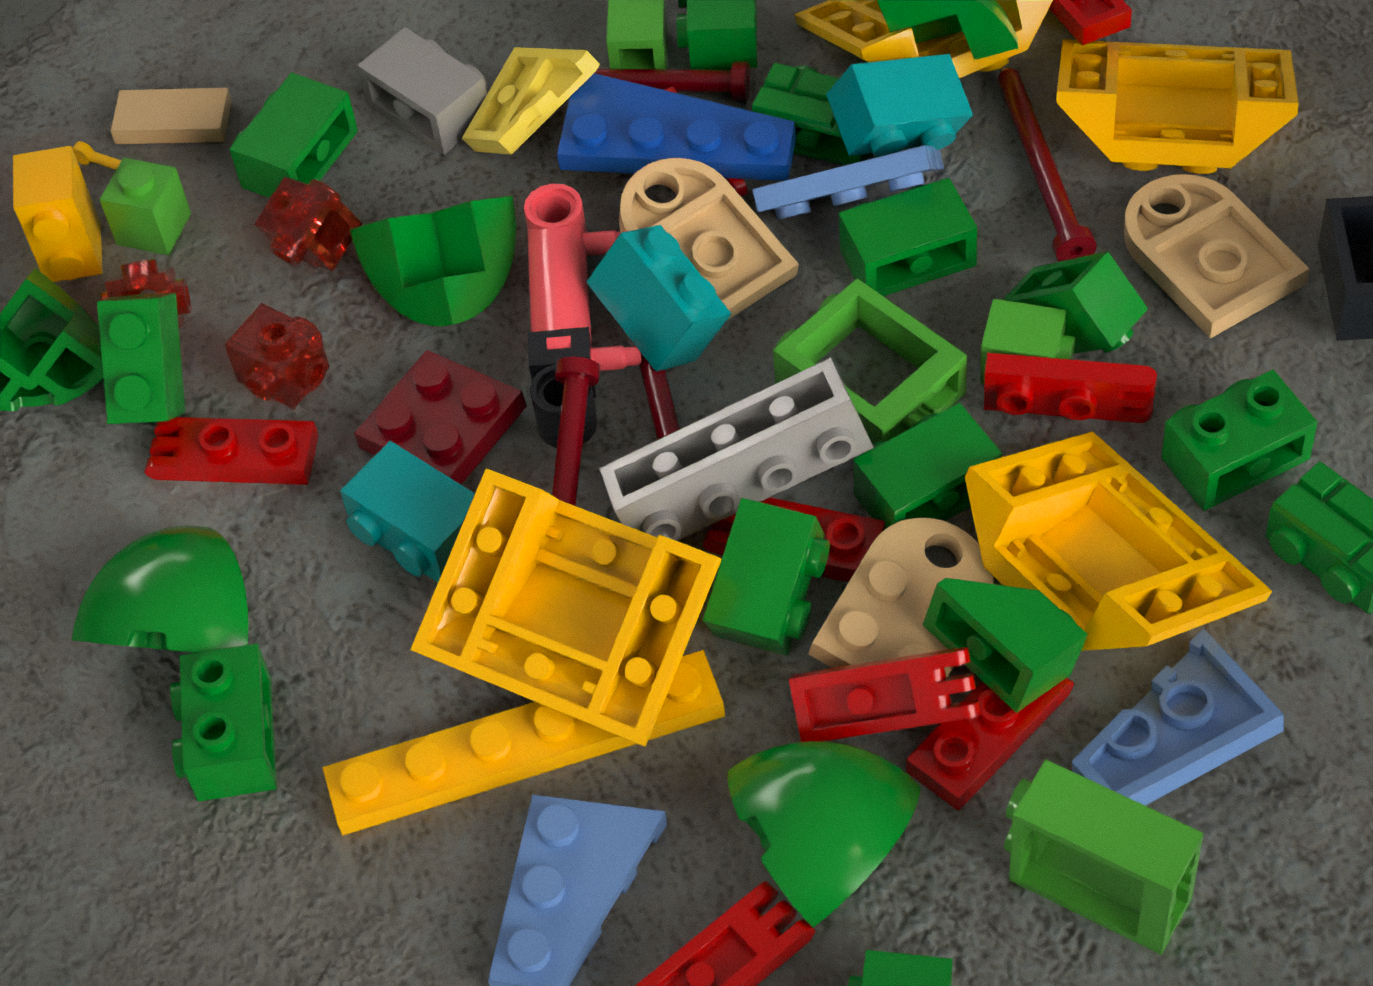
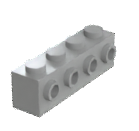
M829 358L599 469L614 512L623 525L658 537L660 534L678 541L737 513L741 498L757 502L763 501L874 447L832 359Z

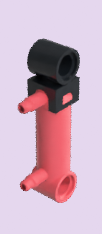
M552 183L540 186L530 193L525 200L524 213L528 236L531 332L528 333L529 368L532 378L530 393L540 437L548 445L557 448L564 386L563 383H560L555 378L557 360L563 357H584L599 363L600 371L625 369L627 366L640 365L642 363V356L636 346L624 347L617 345L592 348L589 285L586 283L588 280L587 256L606 254L621 232L616 230L587 232L580 194L574 188L567 185ZM596 385L590 386L588 389L583 444L588 442L597 431L598 418L594 398H597Z

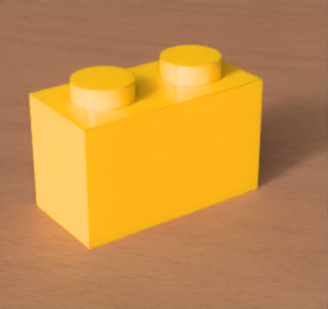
M72 146L13 155V208L41 273L53 282L103 274L101 222Z

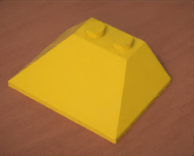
M828 0L798 12L794 16L797 25L867 62L950 54L958 77L962 78L976 71L988 72L1000 69L1009 63L1010 57L1028 50L1053 0H996L1014 27L1019 48L977 60L973 58L963 31L917 44L915 43L911 27L890 32L877 0Z
M1062 40L1056 103L1111 162H1122L1123 166L1128 169L1149 171L1156 169L1158 164L1178 165L1190 173L1210 174L1216 172L1217 168H1232L1298 114L1299 102L1291 50L1093 41L1082 46L1077 40Z
M1093 431L970 466L965 475L983 567L1003 586L1039 590L1059 609L1067 612L1076 624L1088 634L1081 651L1149 646L1267 601L1272 593L1268 586Z
M486 468L410 650L646 747L722 559L660 534L658 537L563 502L542 489Z

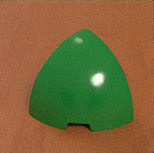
M877 0L889 31L893 32L911 27L916 44L963 31L974 60L1019 48L1014 27L996 0Z
M513 196L468 201L432 213L386 218L350 229L353 244L363 269L373 286L387 303L400 314L415 322L429 326H448L465 322L477 316L493 302L509 274L516 243V216Z
M36 268L27 276L0 313L1 411L13 412L21 407L46 404L58 406L81 396L103 379L99 326L73 298Z
M191 525L157 530L129 543L102 567L87 589L78 609L71 641L193 653L248 645L246 591L240 566L232 548L216 530L210 527Z
M798 742L764 750L729 769L727 778L731 799L739 820L746 822L760 837V842L766 850L761 857L762 863L788 900L812 928L824 920L853 894L891 851L913 816L921 786L907 773L884 758L857 747L832 742Z

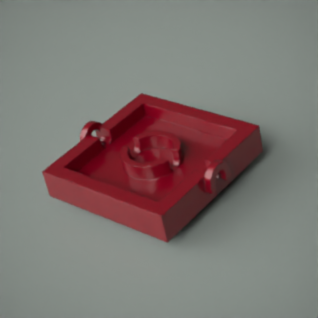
M426 350L354 432L359 448L370 454L376 455L389 441H392L462 485L527 405L521 390Z

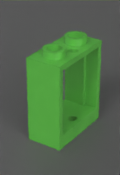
M858 278L839 294L834 293L827 297L817 313L798 329H791L786 332L773 349L775 384L816 365L821 358L857 327H861L916 366L918 369L875 407L846 387L872 444L878 441H888L909 430L926 415L941 413L947 410L966 394L967 355Z
M1045 759L1032 782L1023 778L1018 783L1006 809L1005 816L1012 820V826L1004 843V850L1010 853L1009 881L1162 955L1192 900L1204 833Z

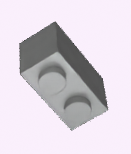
M406 27L357 65L367 105L443 155L463 140L462 136L487 95V82L475 66L468 63L464 65L445 53L434 40H425Z

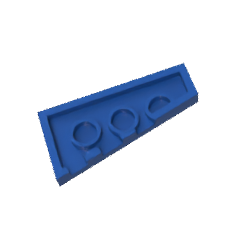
M594 73L569 98L557 158L560 170L632 174L658 160L686 158L710 166L724 178L786 181L789 180L796 139L795 123L786 119Z

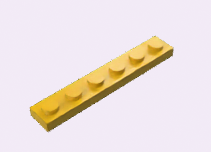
M704 650L682 656L649 740L725 717L724 703ZM532 702L324 766L322 769L336 821L343 836L637 743L540 703Z

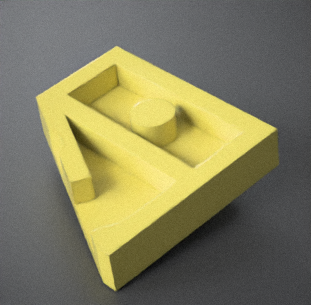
M514 47L462 139L475 152L512 155L596 72L600 64L587 50Z

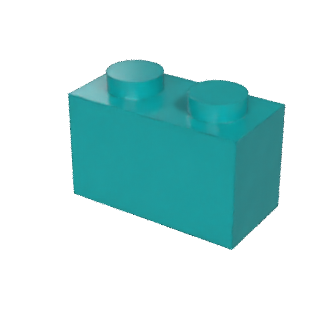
M950 54L851 64L826 94L849 156L873 153L875 157H881L900 152L903 149L924 145L934 146L936 150L950 145L956 139L955 134L973 116Z
M662 225L620 233L586 282L656 372L695 362L732 314L717 296L713 285L702 277L682 252L678 241L666 232Z
M389 441L340 490L348 515L346 524L361 542L368 546H374L376 543L393 553L397 562L412 575L420 577L422 574H425L437 583L439 582L475 493L392 441Z

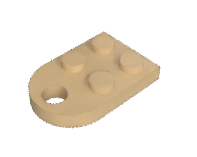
M686 158L662 159L644 166L627 182L620 201L619 227L621 233L662 225L666 232L678 241L680 249L702 277L713 285L717 296L732 313L727 320L797 275L799 263L729 182L710 166ZM654 185H665L675 192L676 198L667 203H657L649 199L645 191Z
M1187 174L1161 177L1141 187L1132 196L1127 205L1123 234L1129 254L1209 338L1216 336L1308 283L1310 268L1233 192L1214 180ZM1161 203H1169L1177 206L1180 211L1174 214H1161L1152 209V207Z
M911 518L889 526L877 536L812 642L808 655L831 668L947 650L922 624L936 584L944 578L993 584V575L983 567L978 542L961 528L934 518ZM930 546L945 547L954 554L957 565L951 568L935 566L926 557L925 549ZM945 667L946 677L949 676L953 667Z

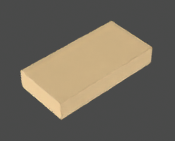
M228 88L119 90L111 126L115 144L224 142L232 104Z

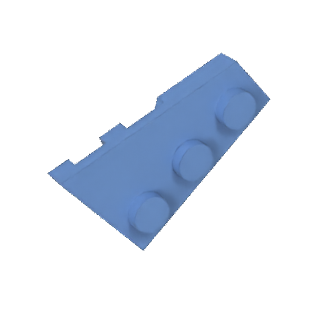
M924 145L752 190L757 211L775 210L777 220L810 213L809 201L831 196L833 206L868 198L867 187L888 182L890 192L925 184L923 174L944 169L940 149L936 150L934 146Z
M1203 628L1189 642V652L1173 668L1166 665L1151 680L1152 689L1132 709H1123L1072 760V771L1136 802L1147 805L1283 732L1284 714Z
M532 795L488 978L489 986H570L600 937L603 921L620 893L626 894L637 875L636 867L651 842L656 844L667 826L665 811Z

